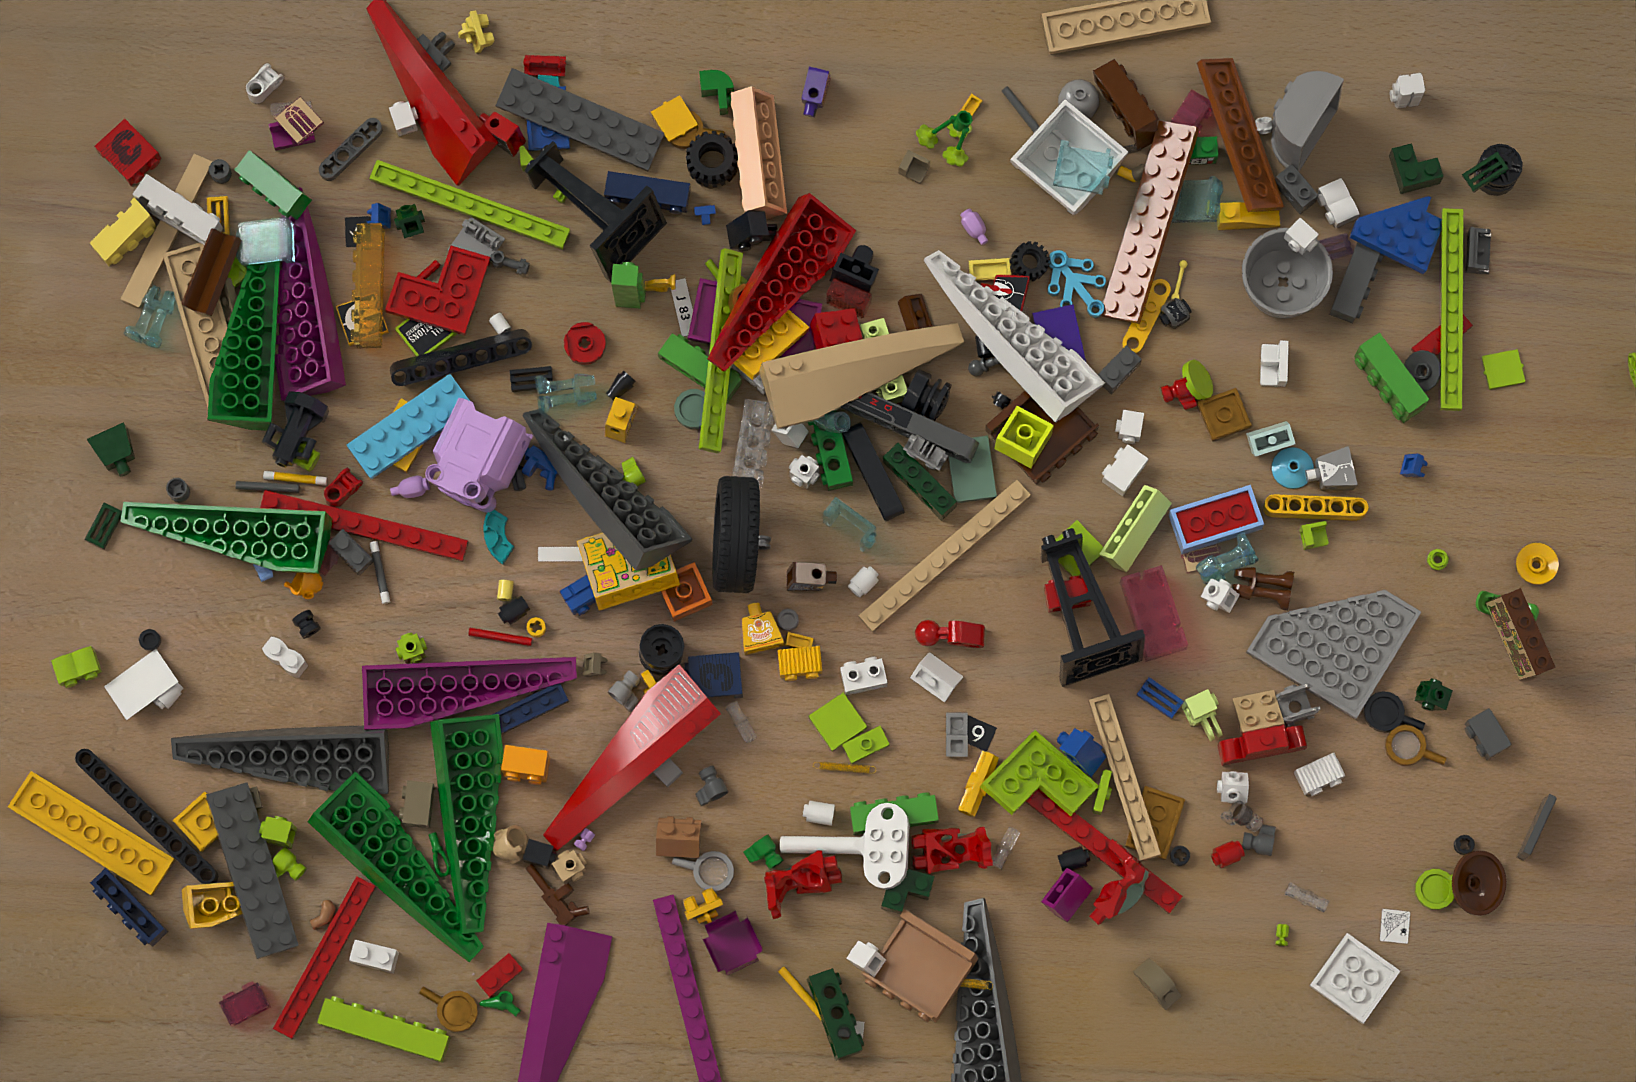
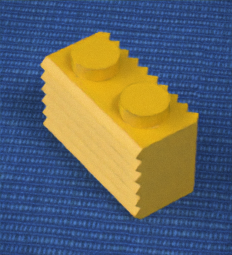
M820 646L778 650L780 678H785V681L797 680L798 676H806V679H815L819 677L818 674H822Z

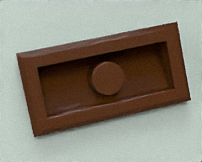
M922 294L904 296L898 301L907 331L933 327Z

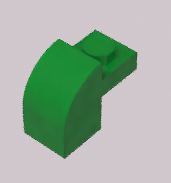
M720 70L699 71L702 97L718 96L720 115L728 114V107H731V95L729 94L734 92L731 78Z

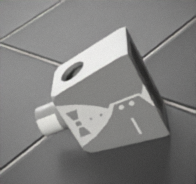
M1349 446L1318 457L1315 460L1316 468L1305 470L1307 482L1319 481L1321 490H1354L1358 485Z

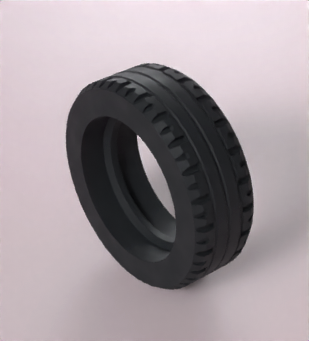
M723 476L718 481L712 558L713 588L718 592L749 593L754 589L760 526L759 481L754 477Z

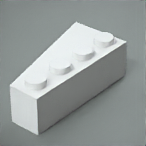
M148 174L145 175L133 193V196L148 213L203 245L206 243L211 228L220 232L223 229L219 222V217L213 213L208 214L204 212L203 208L199 205L189 202L182 195L175 193Z

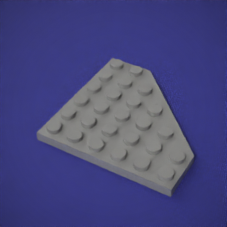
M1382 590L1372 594L1319 604L1314 607L1297 609L1283 614L1270 615L1246 653L1299 686L1311 684L1312 687L1307 689L1309 692L1356 720L1421 614V611L1390 592Z

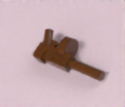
M533 864L526 867L527 872L544 894L541 897L557 916L556 920L560 925L567 926L576 917L590 914L588 906L578 908L573 901L569 905L564 901L574 891L569 883L563 885L558 890L550 888Z

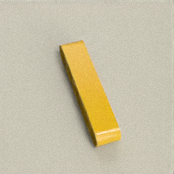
M1273 494L1268 496L1263 504L1265 515L1274 518L1358 521L1363 519L1368 511L1366 500L1355 497ZM1268 503H1277L1279 509L1271 510L1268 507ZM1297 503L1300 510H1291L1289 504ZM1316 503L1320 506L1321 510L1315 512L1310 508V505ZM1337 504L1342 508V511L1336 513L1332 510L1331 506ZM1359 505L1362 507L1363 512L1355 513L1352 507Z

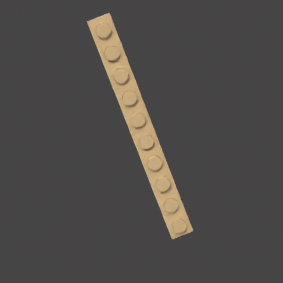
M1016 480L858 615V617L873 633L1028 500L1031 494Z

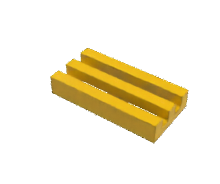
M228 197L207 198V213H212V202H215L216 216L220 218V223V202L223 201L225 232L222 233L230 235Z

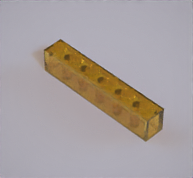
M382 223L357 224V231L353 232V241L356 243V250H353V262L356 263V270L352 271V280L355 283V290H352V302H355V309L351 310V320L354 322V329H351V341L355 343L357 349L382 348L385 229Z

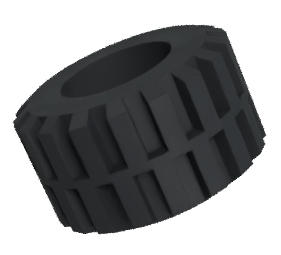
M707 131L703 132L702 137L699 134L695 136V141L691 140L689 143L690 147H687L686 151L687 169L690 172V176L692 179L695 178L696 183L699 185L701 182L704 183V187L712 184L713 188H717L719 183L721 186L726 185L725 181L728 180L730 182L732 175H735L737 172L738 153L735 143L732 144V139L729 136L725 138L724 133L717 135L716 131H712V134H708ZM709 151H717L725 158L723 163L715 168L704 166L700 159L703 154Z

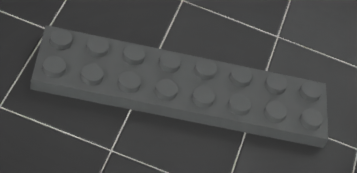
M511 68L496 103L497 108L645 171H649L664 136V132L514 68Z
M248 782L206 794L208 806L256 959L298 947L299 944L267 843L261 837L262 834L259 833L261 824Z

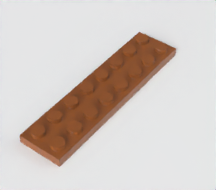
M1233 58L1201 59L1197 62V66L1247 211L1281 210L1284 205Z

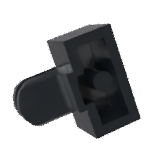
M765 211L745 212L726 225L730 249H739V251L743 252L750 250L753 245L759 244L762 241H772L777 233V224H767Z
M860 245L855 249L852 257L840 253L829 281L868 297L879 271L878 268L870 265L873 259L872 249L868 246Z

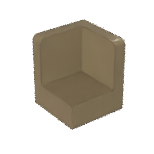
M908 150L899 166L898 174L921 184L930 167V160Z

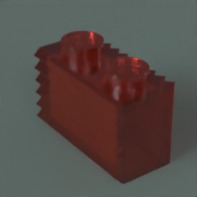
M833 278L826 293L827 304L830 303V305H834V307L841 308L842 310L855 308L857 317L860 316L861 319L865 317L872 300L871 293L836 278Z

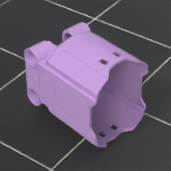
M458 398L433 449L437 464L428 466L425 472L426 478L446 496L482 512H491L496 507L494 493L509 487L533 435L527 434L526 427L505 416L494 419L476 411L473 402ZM438 471H441V474L437 478V480H434V474ZM485 497H489L488 503L481 506V501Z

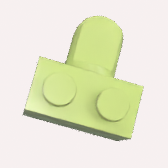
M1207 689L1185 699L1182 709L1190 726L1193 725L1194 727L1201 723L1208 739L1212 741L1215 737L1208 720L1217 737H1221L1223 734L1215 718L1217 715L1216 705H1219L1215 694H1210Z

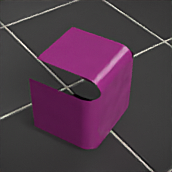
M736 911L705 925L709 937L702 940L717 972L725 970L726 974L730 975L759 961L756 955L762 952V946L748 917L740 922Z

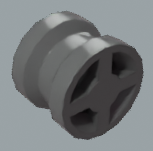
M217 159L209 166V173L214 182L223 184L230 180L232 172L226 161Z

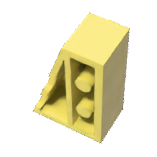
M135 197L130 201L132 206L125 213L120 211L116 215L119 219L111 226L107 225L90 242L92 248L108 266L117 264L127 251L134 250L139 245L138 242L144 237H150L157 227L150 214Z

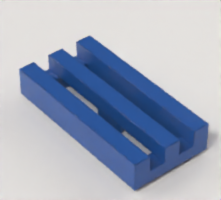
M1148 677L1137 693L1138 697L1170 719L1173 718L1184 702L1150 677ZM1150 684L1151 686L1156 688L1158 691H1160L1161 693L1169 697L1171 700L1176 702L1177 705H1174L1173 703L1165 699L1163 696H1161L1160 694L1152 690L1150 687H1148V685ZM1147 691L1149 694H1151L1152 696L1160 700L1162 703L1173 709L1172 712L1168 711L1167 709L1159 705L1157 702L1143 694V692Z

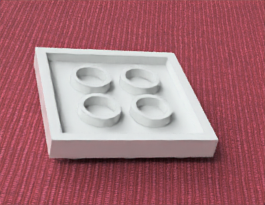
M1346 933L1314 978L1310 987L1361 1024H1364L1400 973V970Z

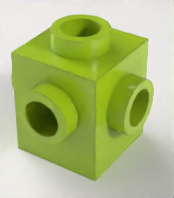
M417 633L404 634L400 637V640H397L399 647L395 648L400 660L404 659L406 664L420 663L422 659L426 658L424 652L427 650L424 638L419 639ZM414 645L412 650L407 649L408 646Z

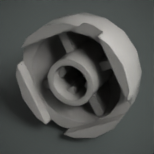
M1083 79L1068 82L1061 89L1058 97V106L1064 100H1067L1088 119L1094 116L1099 107V94L1095 86Z

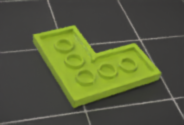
M1036 730L980 786L1011 815L1039 788L1070 816L1099 787L1098 784Z

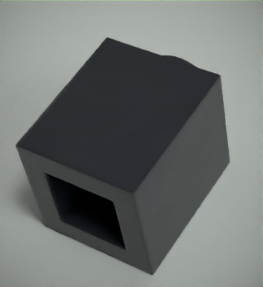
M529 839L523 861L549 869L550 864L552 865L555 862L557 853L554 852V846Z

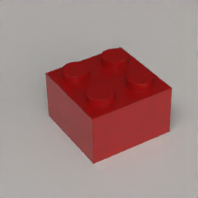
M855 308L815 313L810 322L816 349L863 339Z

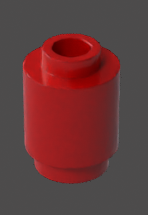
M1230 841L1214 848L1213 854H1211L1215 866L1219 865L1220 868L1236 863L1245 856L1239 841Z

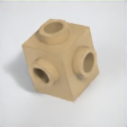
M569 850L564 851L558 855V860L552 863L564 884L571 880L576 882L584 876L583 872L586 871L584 865L587 864L582 854H576L574 850L571 852ZM569 864H574L572 868H568Z

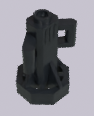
M289 391L284 401L287 417L285 428L282 429L276 424L270 423L262 440L263 444L275 450L272 457L276 460L275 463L284 468L287 465L293 466L296 459L309 460L317 441L307 438V433L318 424L324 423L329 414L327 405L301 392ZM275 432L281 435L278 444L272 442ZM302 444H306L303 453H300Z

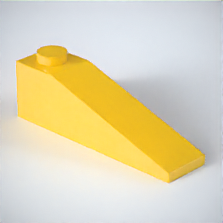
M233 882L188 885L182 889L183 911L190 929L213 927L242 914Z

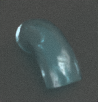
M831 411L825 414L824 417L812 421L818 427L832 433H844L848 431L851 425L850 418L845 412Z

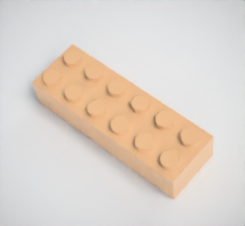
M752 86L731 92V108L734 117L733 127L736 135L735 146L738 153L737 165L740 170L739 183L742 189L744 212L765 211L766 219L787 214L774 95Z

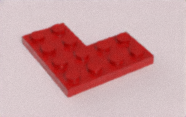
M451 245L438 283L401 272L397 273L385 312L465 336L491 258Z

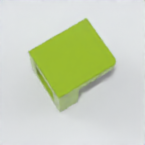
M1326 521L1306 524L1300 527L1299 531L1304 550L1329 544L1325 529L1327 526Z

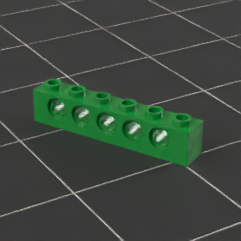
M836 410L825 414L824 417L818 420L808 422V425H813L814 433L811 434L813 446L817 445L819 453H816L818 466L822 465L824 473L820 474L823 486L827 485L828 491L853 486V479ZM821 423H828L830 428L822 431L818 426ZM825 443H833L835 448L827 451L823 448ZM835 462L840 467L838 470L832 471L828 468V465Z

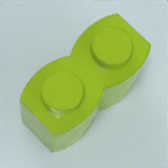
M92 646L51 660L58 683L61 686H65V688L77 685V681L84 678L86 681L98 677L97 674L102 672L95 649Z

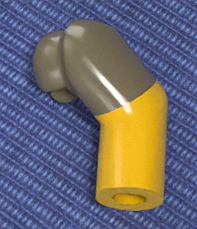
M1141 164L1132 170L1121 165L1117 175L1131 182H1137L1142 178L1145 164Z

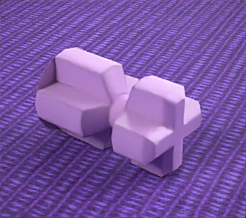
M587 828L580 834L582 839H577L574 843L582 851H585L587 848L586 841L591 842L595 836Z

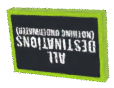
M406 319L395 327V331L415 356L434 352L457 335V333Z

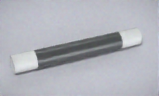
M378 541L370 542V548L382 604L390 603V597Z

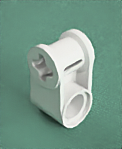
M269 63L263 65L246 85L249 100L256 104L262 103L280 86L284 76L277 74L271 69ZM254 89H261V92L258 94L251 93Z

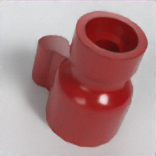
M1186 377L1175 380L1172 386L1165 385L1160 387L1165 403L1178 398L1185 410L1197 407L1195 397L1186 387L1185 383L1188 382Z

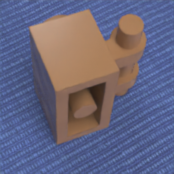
M674 816L659 818L656 834V856L699 858L702 820H694L693 817L676 819Z

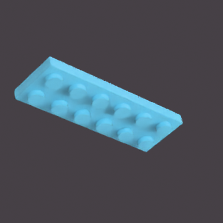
M448 374L349 442L347 447L368 477L373 479L443 431L458 398L470 400L452 375Z

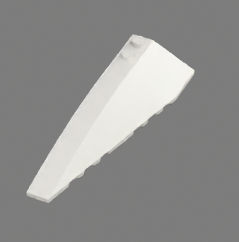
M938 250L925 257L924 262L972 330L1054 422L1068 415L1105 384L1074 350H1067L1061 345L1062 341L1055 337L1053 339L1044 333L1045 329L1043 327L1032 324L1027 315L1004 298H997L992 294V289L988 286H985V288L975 281L976 277L961 271L960 266Z

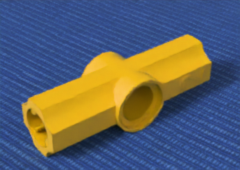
M982 751L974 772L972 771L965 787L966 792L961 800L958 811L967 816H976L983 796H986V792L980 786L995 771L999 757Z

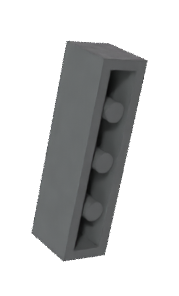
M1357 242L1329 315L1352 324L1355 318H1360L1364 308L1360 306L1362 299L1367 300L1371 288L1367 286L1370 280L1374 281L1378 272L1375 266L1377 261L1381 263L1383 254Z

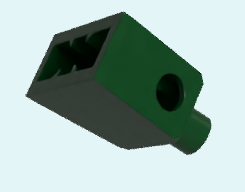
M124 422L87 439L108 471L116 468L120 477L131 472L127 462L134 460L135 455L129 431Z

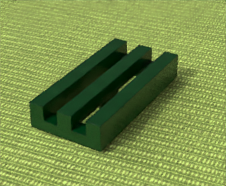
M1496 152L1463 173L1462 177L1474 193L1509 171V168L1499 153ZM1496 159L1498 160L1497 163L1487 168L1477 176L1473 177L1472 179L1469 178V176H1471L1478 170L1482 169ZM1502 166L1501 169H1499L1498 171H1496V172L1493 173L1492 175L1488 176L1487 178H1485L1484 180H1482V181L1479 182L1478 184H1476V185L1473 184V183H1475L1476 181H1478V180H1480L1481 178H1483L1484 176H1486L1487 174H1489L1490 172H1492V171H1494L1495 169H1497L1498 167Z
M103 503L84 540L105 550L121 519L122 511ZM107 509L110 510L109 513H108V515H107V517H106V519H105V521L103 522V524H102V526H101V528H100V530H99V532H98L96 538H95V539H92V537H93V535H94V533H95V531H96L98 525L100 524V522H101V520H102V518H103V516H104L106 510H107ZM114 513H116V515H115V517H114V519H113V521H112L110 527L108 528V530H107V532H106V534H105V536H104L102 542H99L100 539L102 538V536H103V534H104V532H105V530H106V528H107V526H108V524H109L111 518L113 517Z

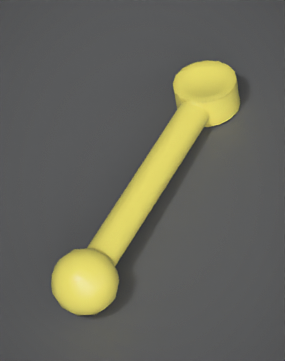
M1185 260L1179 263V276L1171 300L1174 298L1179 299L1178 293L1184 269L1188 265Z

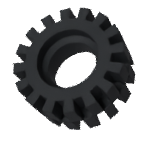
M1028 241L1026 244L1024 242L1018 246L1010 259V263H1012L1010 268L1015 270L1013 274L1029 276V281L1031 279L1032 282L1037 278L1039 279L1050 265L1048 263L1050 256H1046L1048 251L1042 250L1044 246L1038 247V242L1031 244V241ZM1032 255L1035 257L1037 266L1032 269L1027 268L1023 264V256Z

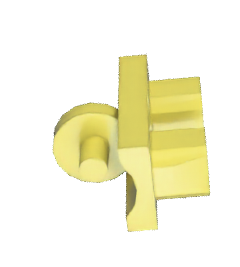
M476 10L470 11V16L465 19L466 23L461 24L463 30L458 32V36L460 39H466L467 44L472 43L475 53H480L484 47L491 46L494 43L493 33H483L481 29L487 28L489 25L487 14L477 15Z

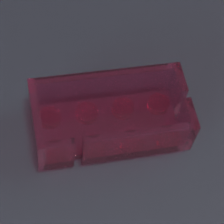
M1162 565L1144 570L1142 574L1143 579L1141 580L1140 572L1121 577L1120 585L1135 631L1143 629L1145 634L1143 652L1145 661L1186 650L1188 643L1183 627L1179 628L1181 621Z

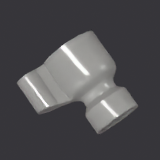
M628 670L624 675V680L617 681L608 693L628 711L632 712L639 703L632 688L637 687L641 680Z

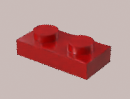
M508 953L478 978L476 982L491 998L522 972L523 969Z

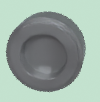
M784 609L779 613L777 621L781 629L791 631L797 627L799 618L794 610Z

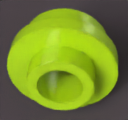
M1441 549L1432 550L1427 557L1428 565L1434 570L1444 569L1449 561L1447 553ZM1434 557H1439L1441 563H1435Z

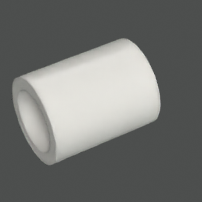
M497 313L490 318L489 322L498 334L511 330V326L501 313Z

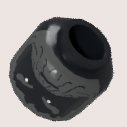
M1174 298L1161 306L1162 315L1159 318L1165 327L1169 325L1171 328L1176 329L1190 320V313L1192 311L1184 299Z

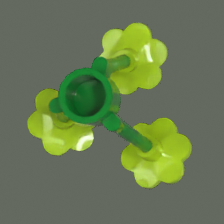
M960 111L935 129L925 124L921 125L920 129L916 130V136L919 138L918 141L921 146L932 149L938 143L937 133L947 127L949 135L953 138L958 137L959 142L955 147H947V150L942 155L948 164L962 167L964 162L968 161V156L962 149V145L967 134L972 131L970 124L973 119L969 112Z

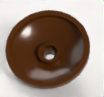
M1472 851L1464 855L1457 863L1452 876V891L1460 908L1471 915L1478 916L1493 912L1502 902L1506 892L1507 881L1503 865L1496 856L1487 851Z

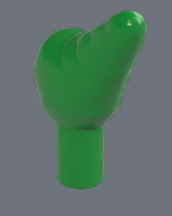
M502 991L495 997L479 1002V1005L502 1011L508 1010L515 1017L521 1012L513 1004V995L509 991Z

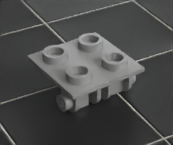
M470 217L469 220H464L462 230L451 245L490 257L491 254L499 249L505 238Z
M912 434L903 450L907 451L906 453L910 457L919 458L924 461L927 467L940 471L948 457L945 454L946 451L937 446L933 449L934 444L931 448L928 447L929 441L923 445L925 439L919 435L915 436Z

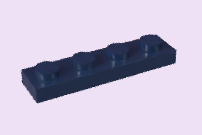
M559 683L494 713L499 714L501 735L568 703L569 700Z

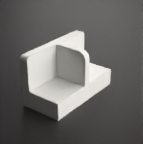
M1280 341L1279 345L1262 344L1260 385L1286 386L1289 341Z

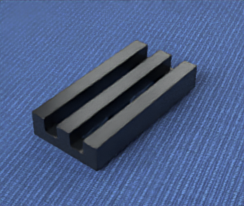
M552 367L510 370L511 391L553 388ZM548 373V374H546V375H536V376H527V377H517V378H515V376H518V375ZM538 380H548V381H549L548 383H538V384H528V385H518V386L515 385V383H518V382H529V381H538Z

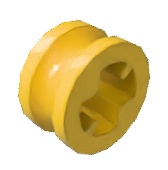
M534 617L527 622L526 628L530 636L539 638L546 632V625L542 619ZM540 623L539 626L542 629L537 630L536 633L532 632L533 628H531V625Z

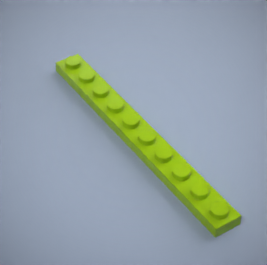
M380 160L376 161L369 178L370 181L562 250L570 234V229Z
M1442 208L1440 410L1461 411L1463 209Z
M727 248L722 249L720 253L709 354L731 313L728 304L729 295L735 287L740 285L743 253ZM709 360L699 449L718 454L722 448L730 367L723 372Z

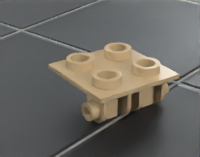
M1274 690L1232 698L1239 719L1241 734L1285 725Z

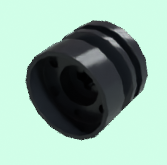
M1495 144L1484 150L1477 163L1479 164L1498 152L1509 168V171L1481 188V191L1488 195L1499 196L1509 192L1522 172L1523 162L1520 154L1506 144ZM1496 159L1482 169L1475 172L1474 177L1483 172L1484 170H1486L1487 168L1491 167L1495 163H1497L1498 160ZM1500 167L1476 181V184L1498 171Z
M919 369L908 387L901 407L916 412L920 407L922 408V416L926 417L928 412H930L929 419L936 421L946 407L952 384L946 382L941 390L942 379L939 378L932 386L930 385L932 375Z
M658 624L644 632L639 645V658L646 670L648 669L651 674L667 675L677 665L681 664L684 653V641L677 629L670 625ZM661 648L665 649V652L662 653L661 656H659L658 651H660Z

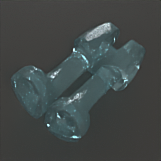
M155 285L149 289L142 299L144 307L135 326H127L124 330V335L138 343L144 342L147 346L160 348L162 344V339L160 338L161 328L166 315L173 313L175 295L174 292L167 290L162 300L159 301L161 288ZM153 311H157L152 326L145 335Z
M574 374L573 378L560 381H548L543 375H535L538 395L573 389V393L538 396L540 414L548 413L552 407L562 404L577 403L578 406H583L597 400L595 391L580 392L579 388L594 385L595 376Z
M1244 532L1237 535L1238 545L1234 549L1215 557L1210 555L1197 564L1196 569L1201 575L1204 584L1208 585L1211 578L1218 582L1220 579L1226 580L1225 574L1229 571L1252 565L1259 561Z

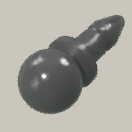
M983 357L981 360L971 361L968 365V371L973 376H980L984 371L988 372L989 367L1000 364L996 357L987 360Z

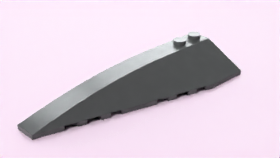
M537 409L523 414L530 430L566 486L635 571L657 564L692 541L689 534L663 506L659 508L654 504L653 498L649 495L644 496L637 491L639 487L633 482L624 481L623 474L599 455L596 457L589 452V447L585 444L580 445L574 440V435L569 431L561 430L559 428L560 424L544 411Z

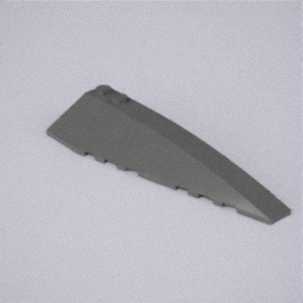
M364 725L301 727L171 738L173 760L198 765H210L212 768L230 769L237 773L244 772L252 774V776L280 782L298 783L300 786L317 787L319 790L336 791L356 771L379 794L389 793L388 729L364 730Z
M981 898L965 902L962 926L964 941L961 942V945L974 952L979 958L965 979L990 982H986V986H976L986 987V989L969 988L971 986L959 987L956 1008V1020L958 1023L957 1032L954 1035L956 1050L953 1053L954 1073H952L951 1082H1022L1006 984L986 900Z

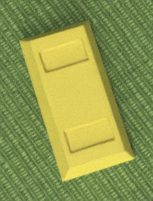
M1010 258L969 261V273L976 277L975 281L995 280L996 275H1011Z

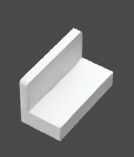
M928 653L918 664L910 678L945 702L963 676L933 654Z

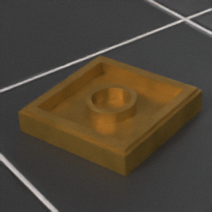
M1237 388L1197 402L1212 441L1243 431L1252 426Z

